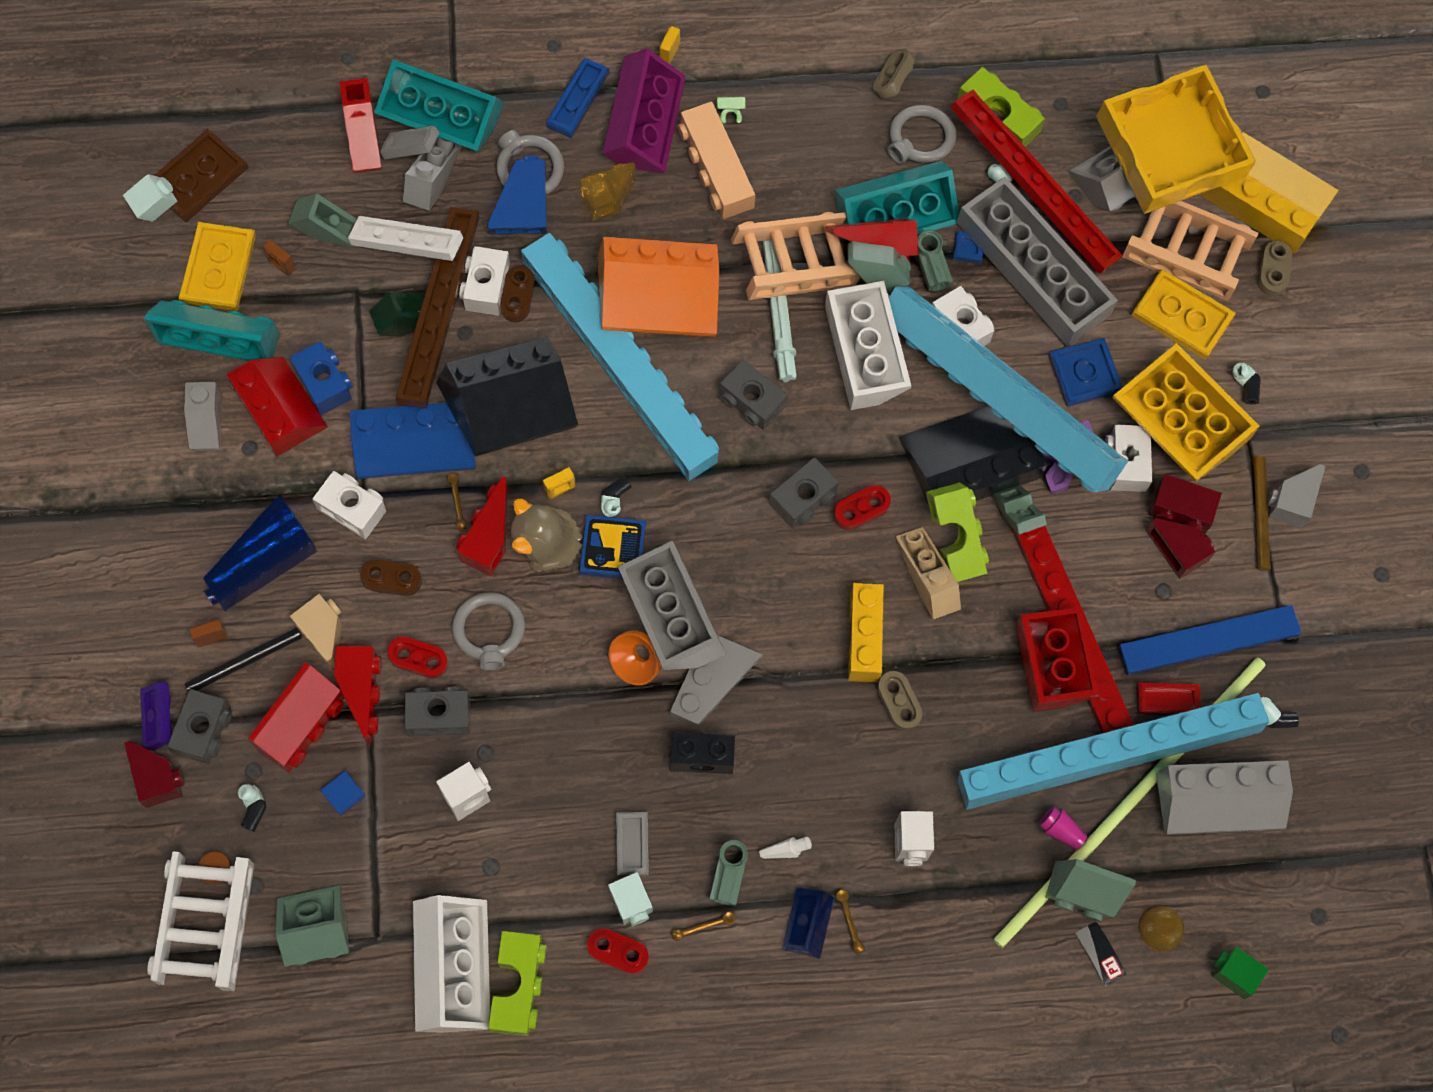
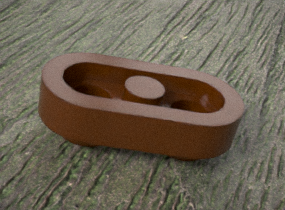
M526 266L512 267L505 277L500 307L503 317L510 322H521L527 318L530 312L535 280L533 272ZM517 276H523L524 280L517 281L515 280V278ZM512 302L520 303L517 307L510 306Z
M371 560L362 567L360 573L364 586L373 592L410 596L415 594L422 585L419 570L414 565L406 563ZM374 570L381 571L380 576L376 578L370 575ZM404 574L411 576L407 582H402L400 578Z

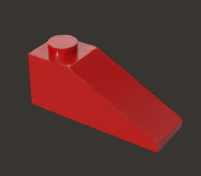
M903 218L826 226V232L850 242L855 241L894 247L908 261L909 256L918 255L917 220Z

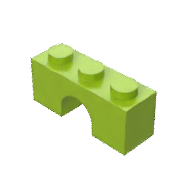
M981 67L960 87L957 99L974 90L991 110L998 111L1005 116L1006 119L1003 123L1025 147L1041 133L1045 121L1041 112L1023 101L1016 91L1006 87L994 73L988 72L985 68Z
M956 483L927 491L926 496L932 521L940 526L956 523L958 527L956 541L948 547L939 549L941 557L956 581L960 582L987 574L985 564L989 563V558L985 547H981L979 536L983 532L979 519L975 518L973 507L976 506V499L972 489H969L962 483Z
M502 931L498 965L500 968L517 971L521 976V985L512 996H493L488 1027L491 1033L529 1037L530 1029H536L538 1009H533L534 997H540L543 977H538L537 975L539 964H545L547 945L542 944L541 935Z

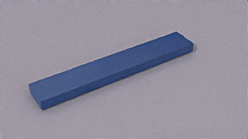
M1290 605L1120 644L1118 649L1126 675L1128 676L1297 637L1302 632L1293 606Z

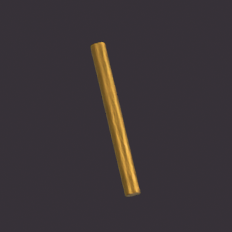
M1256 456L1254 457L1258 570L1269 571L1271 566L1266 457Z

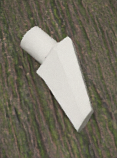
M792 837L760 850L759 853L760 857L764 859L796 858L800 855L801 851L811 849L812 844L809 837L797 840Z

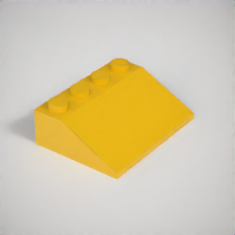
M1243 132L1242 135L1256 160L1245 178L1199 195L1271 240L1285 242L1290 246L1292 252L1296 254L1339 190Z
M1177 343L1112 397L1195 482L1232 456L1253 437L1260 427Z

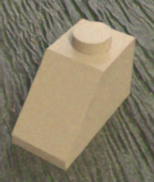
M318 594L290 615V618L332 670L335 668L336 646L340 644L342 623L338 615L341 611L331 599L325 601Z

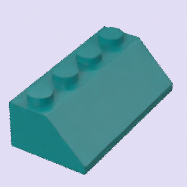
M393 59L374 113L412 128L435 126L440 133L438 135L439 138L479 152L495 130L504 102L495 96Z
M942 161L834 190L838 212H845L846 215L843 224L910 218L917 220V235L927 230L934 231L955 225L959 217L953 171Z
M160 300L146 313L144 318L158 344L244 361L273 358L280 335L275 322L263 316L256 318L246 317L236 311L220 312L205 305L194 307L179 300H172L171 302Z

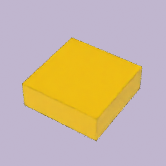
M673 26L669 27L660 45V58L671 64L680 46V29Z
M570 467L543 480L544 491L548 498L552 499L575 488V478Z

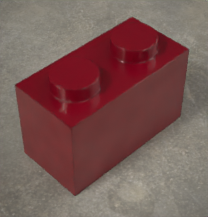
M1164 474L1157 486L1149 515L1197 527L1202 534H1206L1213 525L1222 493Z

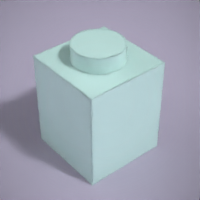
M149 174L123 194L136 217L151 222L177 202L172 193L173 187L163 177L160 178Z
M638 872L608 884L609 892L623 925L630 922L632 926H635L649 919L648 914L653 912V907Z

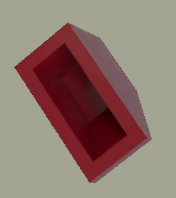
M1156 518L1151 521L1146 529L1147 534L1179 579L1209 562L1216 553L1211 539L1206 534H1202L1197 527Z
M132 741L124 742L138 800L145 808L183 797L181 787L185 786V781L180 768H175L169 760Z

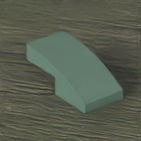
M1021 485L993 494L994 501L999 510L1019 535L1047 525L1045 514L1033 505L1031 494Z

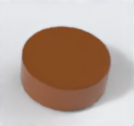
M216 851L205 854L198 866L230 869V866H232L230 860L223 853ZM203 879L205 882L212 885H218L225 882Z

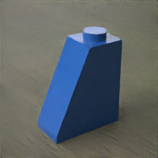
M524 156L522 160L515 161L488 222L490 235L547 234L545 159L539 160L538 156Z

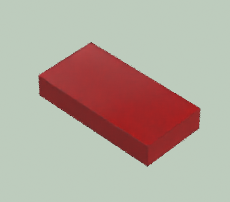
M1139 682L1137 684L1138 715L1172 716L1201 708L1200 684Z

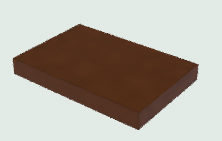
M207 129L154 176L163 177L173 187L172 193L177 202L170 209L186 223L249 167L240 156Z

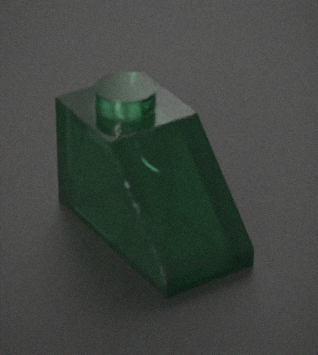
M388 292L369 310L379 336L402 337L415 332L425 294Z

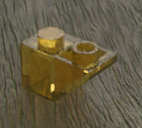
M634 162L617 164L610 170L601 173H591L580 180L581 194L593 222L620 213L636 181Z

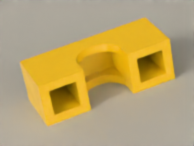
M853 583L850 593L849 623H851V641L848 660V681L879 682L881 677L883 584Z

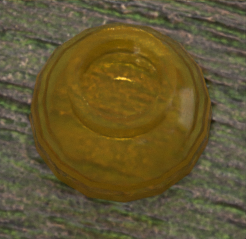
M1157 906L1150 908L1143 914L1139 923V932L1142 940L1148 947L1155 951L1166 952L1173 950L1181 943L1185 934V925L1177 911L1170 907Z

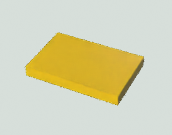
M198 222L179 301L190 305H205L217 309L238 311L256 238L255 230Z
M1161 269L1131 316L1206 360L1236 312Z

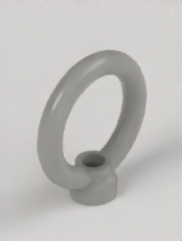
M915 105L905 108L895 116L891 123L890 138L892 144L887 148L888 154L895 163L900 165L908 159L921 163L941 160L951 152L955 145V126L951 119L937 108L927 105ZM917 116L932 118L944 129V143L933 151L923 152L915 150L908 139L902 138V125L908 119Z
M515 130L508 131L499 139L498 145L502 150L497 160V175L503 186H505L509 177L508 162L510 157L519 154L527 146L543 149L552 159L553 171L550 178L546 181L547 195L559 185L564 174V160L560 150L554 143L537 135L519 136Z
M495 592L480 593L467 599L458 608L452 624L453 637L457 646L469 657L479 660L480 668L483 670L503 668L505 666L504 657L516 649L525 631L524 615L518 604L508 596ZM494 604L503 607L509 612L513 621V629L509 638L500 646L486 645L479 648L473 645L467 639L464 630L468 615L482 605Z

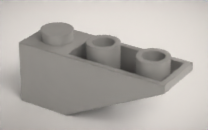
M437 137L430 153L420 154L406 172L403 202L430 211L442 193L462 146Z

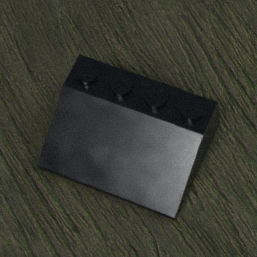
M549 337L445 363L436 382L475 457L576 428L578 425L563 365Z
M991 406L900 437L901 444L927 503V491L956 483H962L969 489H972L975 499L978 501L1000 491L1042 478L1048 465L1042 452L1035 447L1036 443L1029 437H1023L1015 432L1013 429L1014 425L1007 419L1003 420L991 412Z

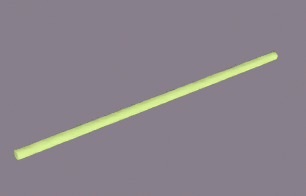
M1255 658L1213 705L1235 699L1266 666L1264 661L1260 658ZM1184 753L1162 758L1068 860L1078 859L1084 861L1157 783L1156 774L1168 765H1174ZM1050 879L993 939L1000 948H1003L1048 900L1045 896Z

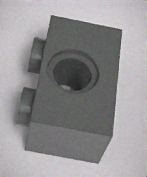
M744 359L720 383L719 395L721 400L728 407H735L739 410L743 418L754 427L757 425L763 431L787 405L788 395ZM752 393L757 395L759 398L756 400H748L744 396L746 394Z
M814 457L770 494L769 505L792 529L799 524L804 526L815 516L814 511L821 505L827 507L835 500L839 482ZM802 491H807L813 495V498L805 500L800 498L798 494Z
M461 687L444 688V691L432 692L429 688H416L413 690V693H405V730L408 737L470 734V696L468 690L463 691ZM436 705L446 707L445 712L437 717L430 715L431 709Z
M190 689L167 748L174 755L209 765L212 757L215 758L219 753L221 747V740L219 738L223 728H227L232 718L231 706L225 699ZM209 722V728L206 732L196 734V728L200 723Z

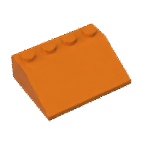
M603 237L597 256L601 330L716 337L719 290V259L716 244Z

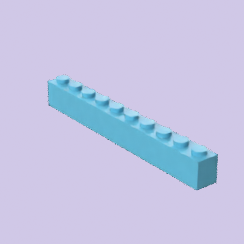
M548 233L522 249L523 264L533 272L535 280L686 479L691 481L718 463V444L712 436L709 435L707 437L703 433L701 422L694 413L689 414L684 408V400L677 391L672 392L667 386L668 381L664 373L660 369L655 370L650 363L651 358L643 347L638 348L634 343L632 332L601 330L599 289L593 282L588 283L584 277L585 274L581 265L576 260L571 261L567 255L568 250L560 239L556 241L551 233Z
M901 286L894 288L889 296V302L897 332L906 338L905 342L910 347L921 350L928 355L927 360L931 364L942 367L949 372L948 377L952 381L960 385L963 384L970 389L969 394L980 402H986L991 406V412L1003 420L1007 419L1012 423L1015 432L1023 437H1029L1036 443L1035 447L1040 452L1048 456L1051 455L1059 461L1057 464L1062 470L1070 474L1074 473L1081 479V485L1087 490L1100 492L1110 489L1129 462L1126 458L912 288Z
M1259 693L961 770L957 782L966 810L1261 733L1269 723V719Z

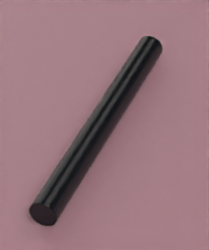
M296 627L184 684L188 692L190 689L198 691L302 639V636Z

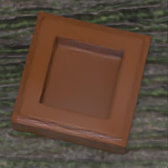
M271 240L263 246L267 260L284 274L290 276L296 269L291 255Z
M218 619L189 629L192 640L198 648L228 638L225 627Z

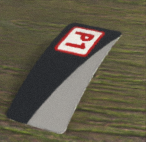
M1097 922L1076 932V936L1085 948L1105 986L1126 976V972L1117 954Z

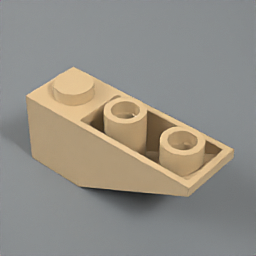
M921 527L895 536L920 598L931 617L936 619L961 610L959 584L925 529Z

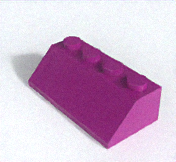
M648 48L624 57L602 154L622 167L662 174L666 172L686 76Z

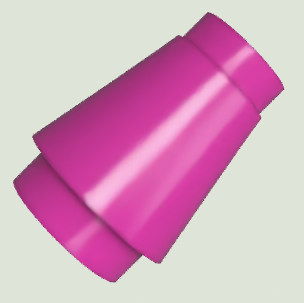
M1051 807L1039 823V826L1044 829V834L1075 850H1078L1087 838V835L1083 833L1063 808Z

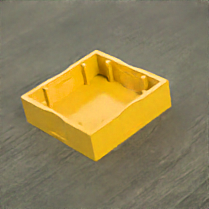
M1207 65L1177 74L1157 85L1138 88L1104 100L1096 116L1144 214L1245 178L1256 163L1239 127L1231 119L1226 109L1224 98Z

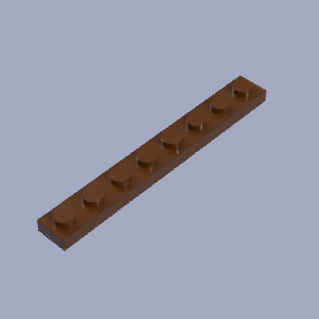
M450 207L444 229L460 231L463 240L453 261L435 259L397 391L396 402L398 405L427 408L465 272L466 259L470 254L479 222L478 211Z

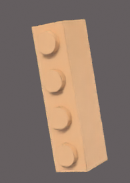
M711 101L681 112V124H678V131L683 141L687 140L690 146L688 152L692 163H697L701 170L699 171V177L704 187L708 186L711 192L709 197L715 211L719 210L723 219L754 209L755 193L713 102Z

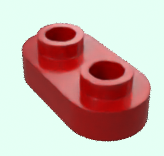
M869 486L842 499L836 505L834 519L837 525L843 529H856L884 515L889 509L891 496L882 486ZM877 500L880 505L874 507L870 504V501ZM850 512L854 515V518L846 519L844 514Z
M406 636L395 638L388 646V657L391 663L399 669L435 679L442 676L448 668L447 656L437 646ZM403 650L410 652L409 656L405 659L399 657L400 652ZM437 660L438 665L435 668H429L427 666L428 662Z
M598 929L588 938L587 949L589 955L600 963L627 974H638L648 964V950L639 941L609 929ZM601 939H606L609 942V947L605 950H600L597 947V943ZM630 951H635L638 953L639 958L635 962H630L626 958L627 954Z

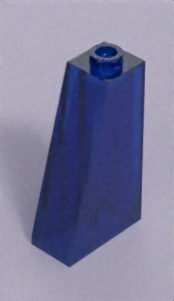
M281 495L271 502L204 576L203 580L208 586L204 593L213 606L219 603L224 611L228 610L317 552L313 541Z

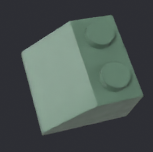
M1078 859L1056 861L1045 898L1055 901L1054 906L1059 909L1072 912L1073 908L1084 911L1083 917L1102 922V918H1114L1134 888L1136 880Z
M340 885L277 898L276 938L285 967L303 965L310 961L324 958H336L349 953L348 928Z

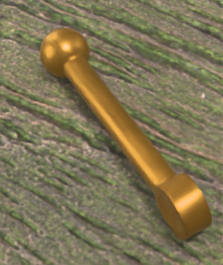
M451 473L448 475L447 481L452 486L458 520L456 522V529L464 531L467 528V522L463 519L457 486L459 484V476Z
M839 890L836 893V900L841 903L854 943L852 950L856 954H861L865 947L859 941L847 903L848 892L846 890Z
M729 911L724 913L723 917L684 930L674 929L671 934L672 938L675 941H680L686 935L723 923L731 925L735 921V915Z

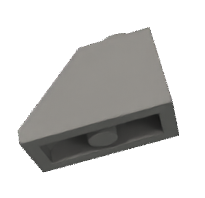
M190 382L185 384L184 412L190 451L220 450L223 396L216 382Z
M1319 464L1284 480L1277 490L1272 489L1267 506L1271 507L1268 517L1303 529L1312 517L1326 466Z

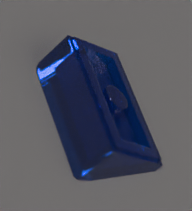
M797 888L783 950L819 959L821 957L834 898L824 891Z

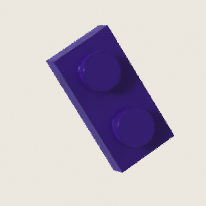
M158 681L140 690L143 748L153 751L169 744L172 736L169 686L166 682Z

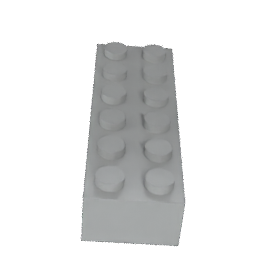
M1003 177L961 207L957 224L964 232L968 233L971 240L982 249L989 260L1068 347L1111 316L1118 302L1117 298L1006 177Z

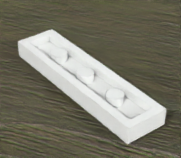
M359 216L348 239L351 245L453 261L463 236L458 230Z

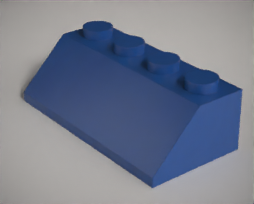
M447 403L427 404V408L402 406L350 411L351 441L357 479L476 469L475 456Z

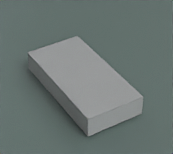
M435 126L390 132L380 150V154L385 160L430 153L440 133Z
M617 812V877H627L638 872L639 876H649L648 812Z

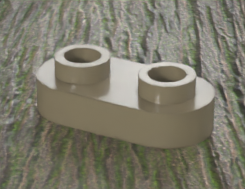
M900 49L894 52L888 58L875 80L873 89L880 98L885 99L896 96L905 78L913 69L915 59L907 49Z
M1272 241L1267 244L1262 252L1258 285L1260 290L1268 296L1281 295L1289 285L1293 252L1285 242ZM1275 251L1280 252L1283 256H1278ZM1271 276H1276L1279 281L1273 280Z
M889 671L882 675L878 683V694L893 725L902 731L915 729L922 719V709L908 679L898 671ZM887 686H897L898 692H889ZM908 712L911 715V719L908 721L903 720L900 714Z

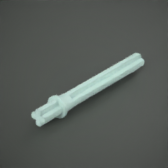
M772 239L763 241L766 272L770 274L781 273L782 270ZM786 295L770 297L776 349L773 352V357L777 359L779 380L789 382V380L796 379L794 356L797 353L792 345Z

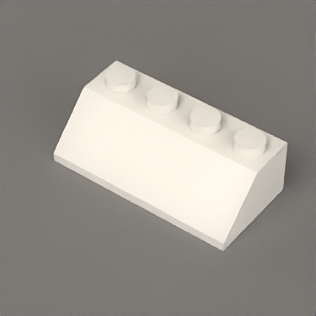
M884 281L827 291L825 310L850 409L855 410L877 406L909 390L911 382Z
M436 895L413 901L415 1032L443 1033L488 1030L490 1020L487 900Z

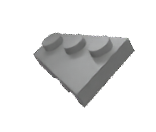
M718 636L726 655L699 668L689 669L670 710V715L698 727L723 701V698L735 685L737 686L745 674L762 659L763 654Z

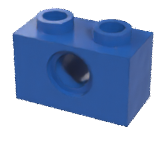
M322 341L290 356L296 373L320 415L352 400L349 389L353 387L345 371L339 373L336 365L340 363L332 348L326 350ZM321 374H330L325 380L317 379Z

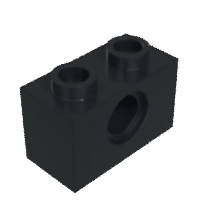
M673 732L671 771L733 774L735 735Z

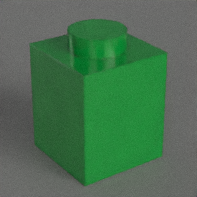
M1236 946L1228 952L1225 950L1221 952L1213 964L1217 969L1212 977L1242 999H1247L1253 996L1269 969Z

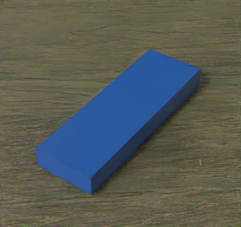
M584 57L547 120V128L572 139L609 75V68Z

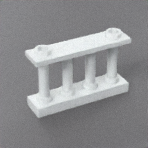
M173 851L171 860H167L164 870V877L168 881L155 956H151L148 962V975H151L150 980L156 984L164 985L166 974L209 977L216 981L215 986L220 990L234 991L255 864L249 858L236 857L235 866H230V869L185 865L186 858L180 852ZM182 877L227 881L229 885H232L230 898L226 897L225 900L179 896ZM177 909L223 913V917H226L225 929H221L220 932L174 928ZM171 941L217 945L218 949H221L219 962H215L212 965L169 961Z

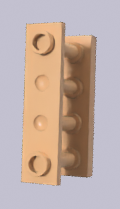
M1179 201L1152 211L1141 237L1131 236L1122 258L1156 272H1160L1163 269L1192 287L1229 301L1239 279L1231 275L1242 247L1250 250L1258 236V232L1251 230L1247 225L1236 224L1198 207ZM1162 215L1178 221L1166 249L1151 242ZM1189 226L1205 232L1193 260L1177 253ZM1215 237L1231 243L1220 271L1204 264Z
M825 212L818 216L759 223L747 221L738 225L731 238L732 244H746L755 274L746 289L748 300L856 286L861 276L846 262L839 237L826 232V226L843 224L846 219L845 212L835 214L833 212ZM826 234L835 266L823 267L819 264L811 235ZM799 236L809 269H793L784 238ZM772 239L782 270L781 273L770 274L766 272L757 241Z

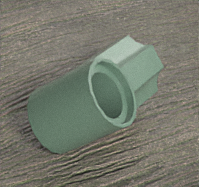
M932 230L924 231L919 235L918 255H913V257L920 265L928 291L937 292L951 286L953 280L942 250L943 240L937 232ZM922 245L931 246L933 251L925 250Z
M730 840L722 845L709 900L725 905H737L748 858L747 848L742 842ZM732 848L738 849L742 853L743 858L739 863L731 864L725 859V853Z

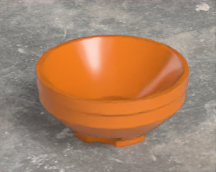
M637 630L626 631L611 642L608 654L610 665L616 675L626 683L640 686L652 681L660 672L662 665L649 636L644 632ZM638 644L648 649L649 659H643L638 655L636 651Z

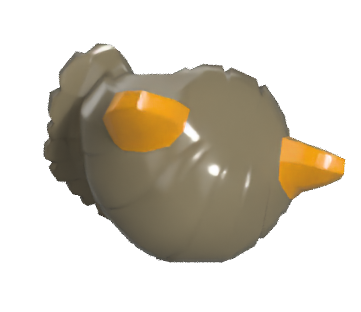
M524 499L515 500L513 505L517 516L511 525L512 548L520 554H525L530 560V568L537 573H542L543 571L549 573L553 570L565 569L566 566L572 565L583 546L580 543L583 539L580 533L581 529L577 527V522L572 519V516L562 509H555L554 507L551 508L542 504H530Z

